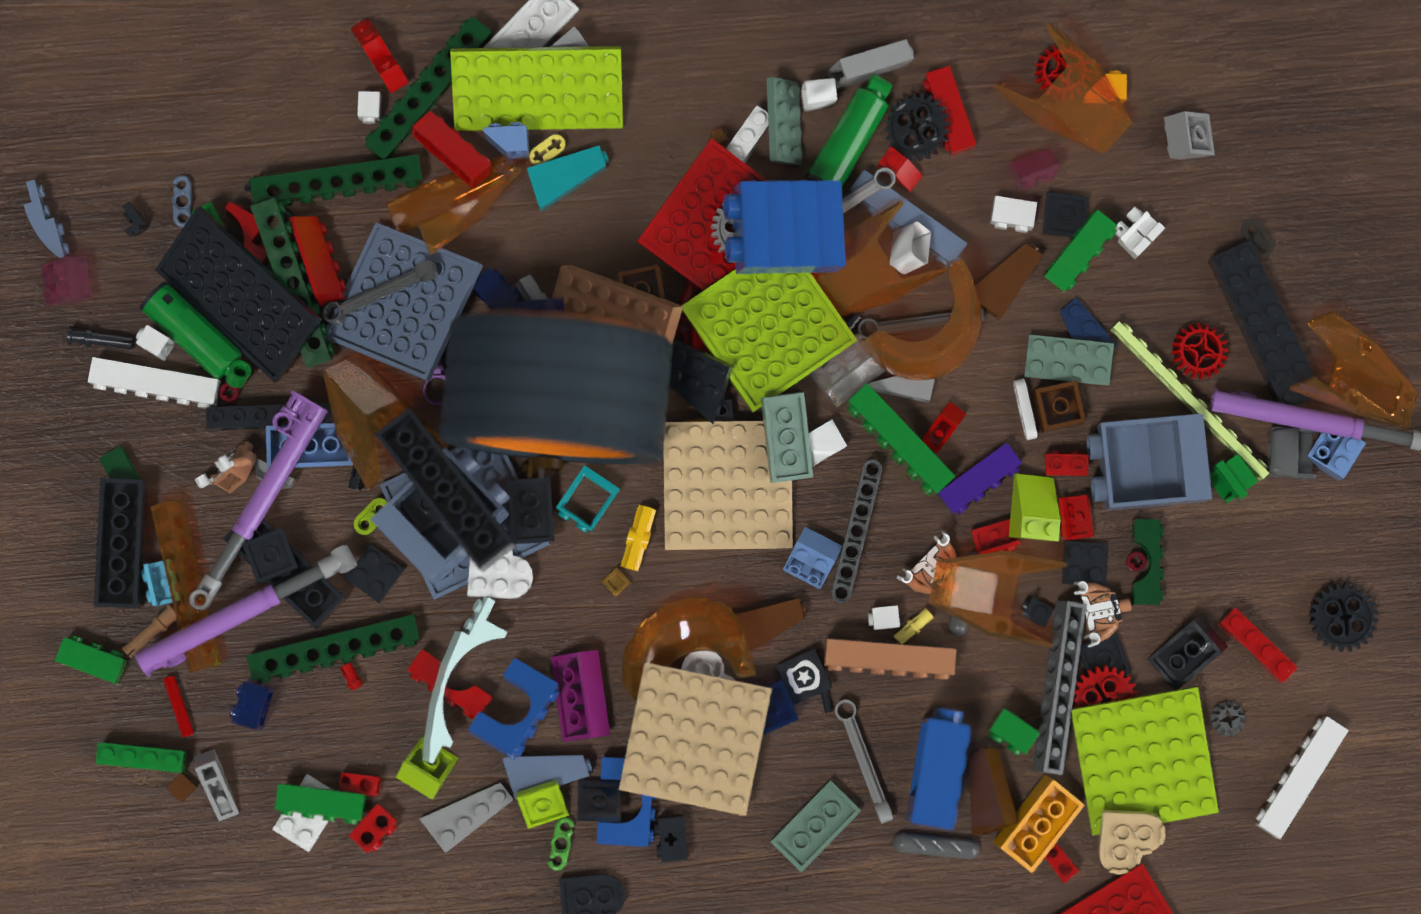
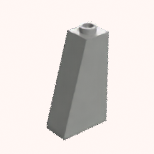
M906 39L842 58L827 71L829 79L835 78L836 90L838 91L868 80L874 73L881 75L908 65L914 59L913 49Z

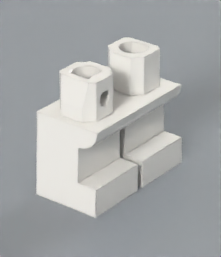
M1134 207L1126 215L1134 224L1128 228L1120 221L1115 230H1117L1116 236L1119 238L1117 242L1136 259L1165 227L1151 218L1147 211L1143 213Z

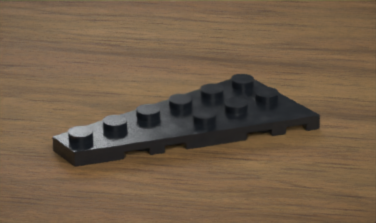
M674 338L672 342L671 359H669L671 362L669 385L707 420L714 424L718 420L733 365Z

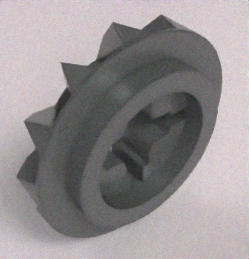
M1223 702L1212 711L1211 723L1219 734L1233 736L1239 733L1245 725V714L1237 704ZM1226 710L1230 716L1237 717L1231 721V728L1227 722H1220V720L1226 717Z

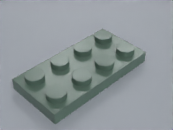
M777 77L766 78L770 162L795 167L802 166L799 84Z
M1029 335L1024 377L1069 382L1077 380L1078 383L1109 386L1114 343Z
M804 392L762 397L761 404L770 483L813 477Z
M830 780L775 836L771 843L802 872L861 810Z

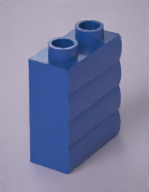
M841 181L740 182L732 189V194L724 195V217L726 220H733L734 236L726 238L725 254L727 262H735L736 274L837 272L846 266Z
M937 708L934 709L932 719H922L905 821L949 830L953 829L957 817L956 803L961 793L960 777L963 774L966 762L965 750L970 738L969 725L962 724L963 712Z

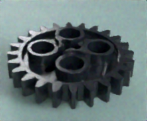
M914 92L912 98L906 94L905 101L898 99L899 106L891 105L894 112H887L891 119L884 121L889 124V127L884 129V131L890 132V135L886 137V140H892L889 147H897L896 150L906 158L909 156L911 161H914L916 157L918 161H923L924 156L926 159H931V153L938 155L937 148L944 150L942 142H949L945 135L952 133L947 130V127L952 125V123L946 121L951 115L943 113L947 107L940 106L941 100L937 99L934 101V96L929 95L927 98L926 93H921L919 98V94ZM926 108L928 114L922 119L921 111ZM907 115L909 119L908 124L903 126L902 119ZM917 123L921 124V126L918 127L919 131L915 130V128L918 126ZM930 128L934 129V135L932 138H928L927 132ZM914 135L915 143L910 146L908 140L910 136Z
M1337 583L1334 587L1335 590L1331 586H1327L1328 593L1323 590L1319 593L1322 598L1314 597L1317 605H1310V608L1315 611L1308 614V616L1314 618V621L1309 622V625H1315L1316 627L1311 632L1319 633L1316 640L1324 639V647L1330 643V650H1335L1338 646L1339 652H1343L1346 646L1347 651L1351 652L1353 649L1352 645L1356 649H1360L1359 642L1364 645L1368 644L1366 637H1374L1370 630H1377L1373 626V622H1378L1379 619L1373 618V615L1378 613V610H1372L1371 608L1376 603L1368 602L1371 595L1363 596L1364 589H1360L1357 592V585H1352L1349 589L1348 583H1344L1341 589V586ZM1339 599L1342 600V609L1338 601ZM1350 599L1356 603L1354 611L1348 609L1347 603ZM1329 603L1333 604L1336 608L1333 615L1329 614L1326 610ZM1347 615L1348 619L1340 620L1339 616ZM1354 620L1360 623V630L1358 632H1355L1351 627ZM1333 624H1336L1340 629L1337 636L1331 633V626ZM1345 626L1348 632V636H1345Z

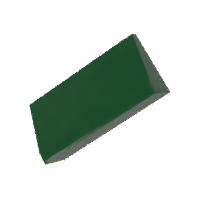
M122 445L99 458L109 478L141 480Z

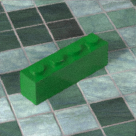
M1094 209L1042 275L1063 292L1066 289L1071 290L1077 282L1075 280L1079 273L1083 274L1090 266L1089 260L1101 253L1104 248L1101 245L1105 240H1111L1116 234L1117 230L1115 228L1117 225L1099 210Z
M98 742L95 764L185 773L188 751Z
M278 784L275 810H280V815L293 816V812L302 813V818L314 819V815L323 816L325 821L335 822L336 818H342L344 823L357 824V820H363L366 795Z

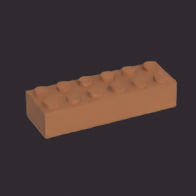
M574 265L561 266L550 306L555 304L556 309L559 307L556 304L560 303L559 310L572 315L613 320L644 328L665 336L671 343L673 342L683 309L681 305Z
M827 639L825 640L823 666H828L829 671H842V668H849V672L863 673V669L871 670L870 674L883 675L885 671H892V676H906V673H913V677L928 678V674L935 675L934 679L947 680L949 676L955 675L956 649Z

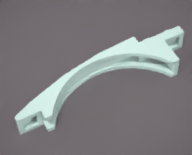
M481 597L475 602L473 606L474 612L463 626L464 632H454L440 665L428 710L423 746V761L434 763L441 746L450 748L453 743L443 717V694L452 669L475 646L489 640L505 638L507 634L506 631L486 621L495 603L489 597Z

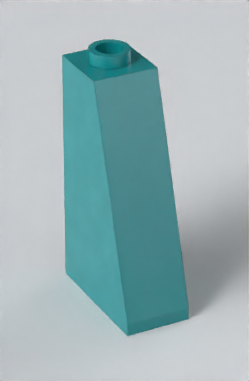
M596 146L527 168L540 212L546 210L606 170L605 163L609 162L606 151H601L600 146Z

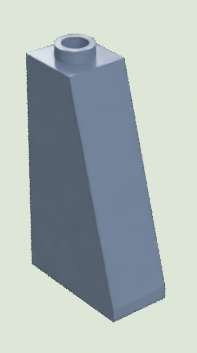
M584 755L516 757L514 760L509 757L502 758L515 800L517 799L516 792L556 779L560 786L590 776L589 771H592L589 758L585 759Z

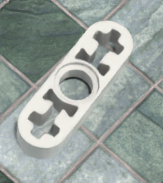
M1025 379L1014 380V392L1025 439H1036L1037 430Z

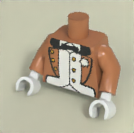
M242 441L241 445H238L227 456H222L219 458V461L215 462L219 468L217 474L211 475L210 479H208L206 474L195 479L198 487L204 488L212 483L226 492L232 493L247 480L257 458L256 454L251 452L254 446L248 441Z
M941 531L943 533L942 539L939 540L934 536V540L938 544L911 571L903 568L905 576L903 578L897 576L898 580L906 583L915 592L925 594L934 592L936 594L943 587L952 596L960 588L952 579L958 572L956 569L958 567L956 553L949 541V536L944 531Z
M1085 581L1074 582V585L1077 584L1079 586V591L1074 592V594L1079 596L1081 604L1087 605L1084 620L1087 635L1084 638L1089 637L1092 643L1088 647H1092L1108 639L1118 629V623L1122 622L1121 613L1131 611V603L1129 598L1117 600L1116 593L1111 592L1106 586L1097 583H1086Z

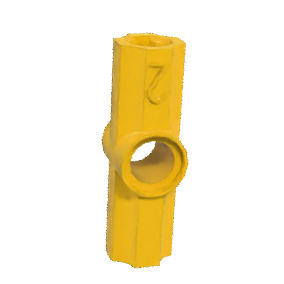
M642 505L638 506L633 526L630 527L627 536V546L621 567L633 571L639 570L644 550L647 549L651 536L650 530L656 513L655 509Z

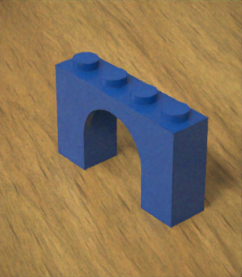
M516 658L512 660L503 677L506 682L523 691L530 698L531 708L526 718L514 725H503L479 712L468 729L470 735L512 760L516 756H521L526 747L524 743L528 738L531 739L537 730L535 726L538 721L546 717L548 713L547 707L551 702L554 703L560 694L557 682Z
M602 757L601 779L621 780L625 758ZM642 795L641 811L636 818L629 822H598L597 844L648 847L649 842L653 843L654 830L650 829V821L655 819V808H651V799H656V797Z

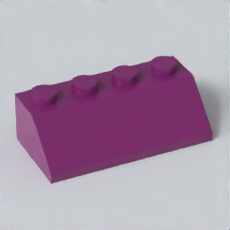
M598 650L551 657L554 681L558 683V691H560L557 698L562 742L610 735Z

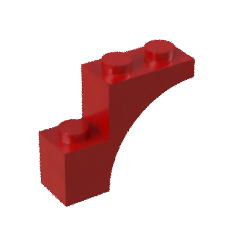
M368 18L357 22L355 26L350 28L390 93L409 83L382 37Z
M229 202L225 210L227 216L235 221L243 231L244 247L267 267L270 261L265 246L258 244L262 238L254 215L247 212V209L241 204L237 203L235 205Z

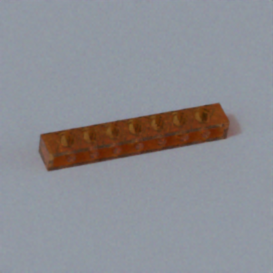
M184 500L167 501L151 506L179 631L210 616L209 608L199 610L190 603V596L196 591L202 578ZM200 594L196 599V603L199 606L204 605L206 602L204 594ZM215 637L184 652L189 673L222 666Z

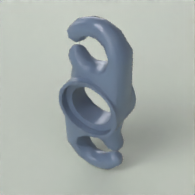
M184 175L178 176L173 180L175 185L179 181L186 183L184 189H179L177 186L173 187V220L180 228H183L187 221L184 223L180 222L179 216L185 214L187 217H191L190 209L193 204L191 181ZM180 196L188 198V204L185 207L177 206V199Z

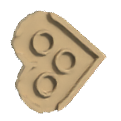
M1102 810L1098 847L1099 859L1102 865L1109 872L1118 875L1126 874L1136 864L1139 865L1142 855L1153 853L1152 851L1164 842L1166 836L1165 827L1160 818L1153 813L1145 811Z

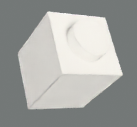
M358 91V118L363 123L375 124V121L381 120L382 96L380 92Z
M898 606L872 608L871 613H868L869 626H873V630L899 628Z

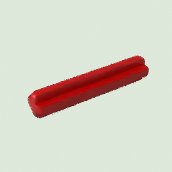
M175 676L165 677L163 682L182 737L191 736L194 732Z

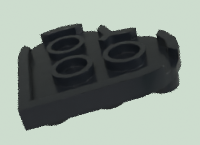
M601 874L559 879L562 914H616L622 909L625 902L623 885L619 879L611 875Z

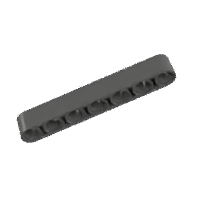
M868 460L862 467L831 591V597L836 603H845L852 593L882 473V466L876 460ZM870 464L875 465L878 469L877 474L869 475L866 467ZM869 485L873 490L870 496L863 495L861 492L862 486ZM860 505L867 508V515L864 517L858 516L856 507ZM853 526H858L862 529L860 537H854L851 534ZM847 547H854L857 550V556L849 558L845 553ZM843 567L851 569L852 576L845 579L841 576L840 571ZM837 588H844L846 590L847 596L845 599H838L836 597L835 591Z

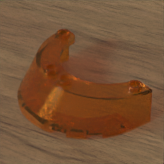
M961 258L952 259L950 261L951 266L948 268L947 274L952 285L950 290L954 295V304L951 316L940 332L923 341L907 342L894 338L885 331H876L868 338L858 341L867 354L882 369L892 375L894 374L908 380H931L955 370L971 354L980 334L982 312L972 276Z
M689 597L675 600L658 608V612L649 619L645 618L635 629L636 633L631 642H627L622 661V684L634 701L638 699L645 662L668 667L674 661L689 653L710 651L724 656L731 663L737 676L749 677L756 675L754 660L739 618L725 604L710 601L705 597Z

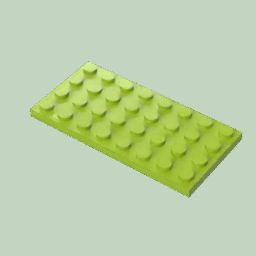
M621 46L451 49L450 51L454 128L456 131L484 130L489 124H501V127L516 122L526 125L527 130L623 128Z

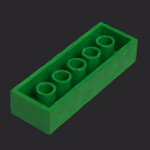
M868 383L848 400L846 404L848 407L847 412L854 419L858 417L863 422L862 428L868 434L873 433L877 437V444L883 450L887 448L892 453L890 457L896 464H902L907 469L905 473L913 481L915 479L918 480L921 484L920 489L927 496L930 494L933 497L937 495L955 477Z

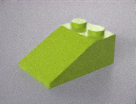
M1014 474L1009 537L1039 541H1059L1060 514L1054 478Z

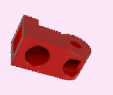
M341 772L338 790L379 796L382 777Z
M1056 843L1044 857L1063 884L1080 872Z

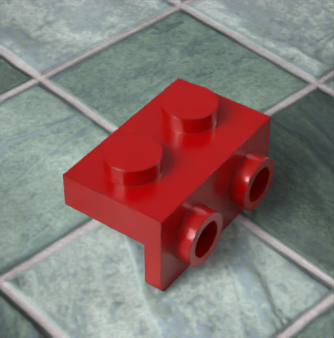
M1048 451V454L1043 456L1045 474L1047 476H1087L1089 455L1082 454V451H1070V454H1061V451Z
M1089 495L1058 498V508L1061 517L1060 535L1063 536V540L1094 537Z
M1010 518L971 529L975 548L979 556L989 558L995 556L996 551L1004 549V552H1009L1017 549L1016 545L1021 543L1018 538L1009 537Z

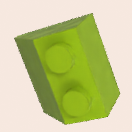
M422 736L403 762L396 778L433 800L459 758L441 747L434 763L423 761L424 737Z

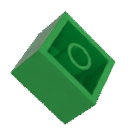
M1000 709L986 729L990 733L988 735L989 738L997 743L1004 742L1008 745L1006 749L1016 756L1027 754L1040 732L1006 709Z

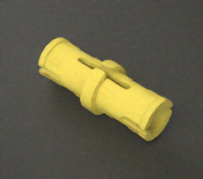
M924 608L912 620L909 619L907 624L893 637L900 645H904L915 634L918 635L921 632L920 630L934 617Z

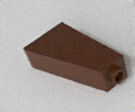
M1025 243L970 289L964 298L979 308H983L985 312L1000 321L1043 256L1040 253L1041 250L1033 244L1027 245Z
M798 598L724 618L734 659L737 660L804 620L803 615L807 614L804 602L800 603Z
M989 746L979 747L976 749L977 752L969 755L973 836L988 835L1018 823L998 748L989 749Z

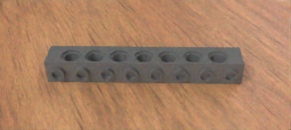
M1056 601L1038 724V732L1040 734L1036 739L1032 771L1063 775L1086 604Z

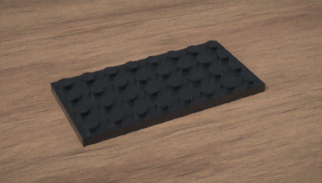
M201 206L195 209L155 269L161 277L274 383L282 378L322 321L310 307Z

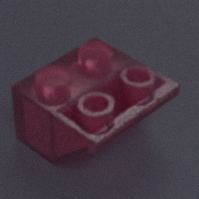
M1049 148L1010 163L1008 166L1017 191L1020 189L1024 191L1030 190L1040 181H1043V183L1052 181L1061 168L1060 163Z
M63 257L42 265L41 275L44 283L46 307L80 303L91 299L87 257Z

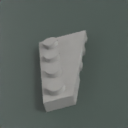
M499 783L420 818V821L446 853L514 799L502 783Z

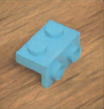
M172 559L143 564L144 570H141L143 581L148 584L149 590L146 591L149 603L158 607L181 601Z

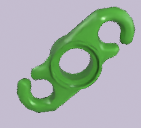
M567 817L560 818L555 824L549 857L551 859L556 856L560 857L561 864L555 865L552 860L548 861L549 867L555 871L562 870L568 860L573 831L572 829L562 831L561 824L568 823L571 828L575 824L573 820ZM556 839H566V849L558 850L555 847Z

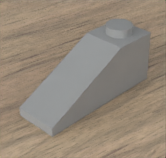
M919 369L918 372L914 371L868 384L875 392L929 403L935 376L931 375L930 371Z
M215 749L195 756V770L218 821L239 814Z

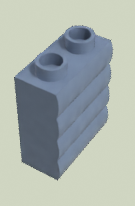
M1203 414L1105 422L1096 426V434L1087 435L1086 442L1089 460L1099 459L1101 476L1091 477L1093 502L1103 501L1104 511L1200 503L1212 499Z
M444 448L445 454L499 524H501L509 516V513L502 505L510 497L493 479L483 487L473 477V474L481 467L464 449L454 457ZM410 481L370 520L436 586L467 556V553L443 522H440L425 534H421L401 505V502L405 501V498L416 489Z

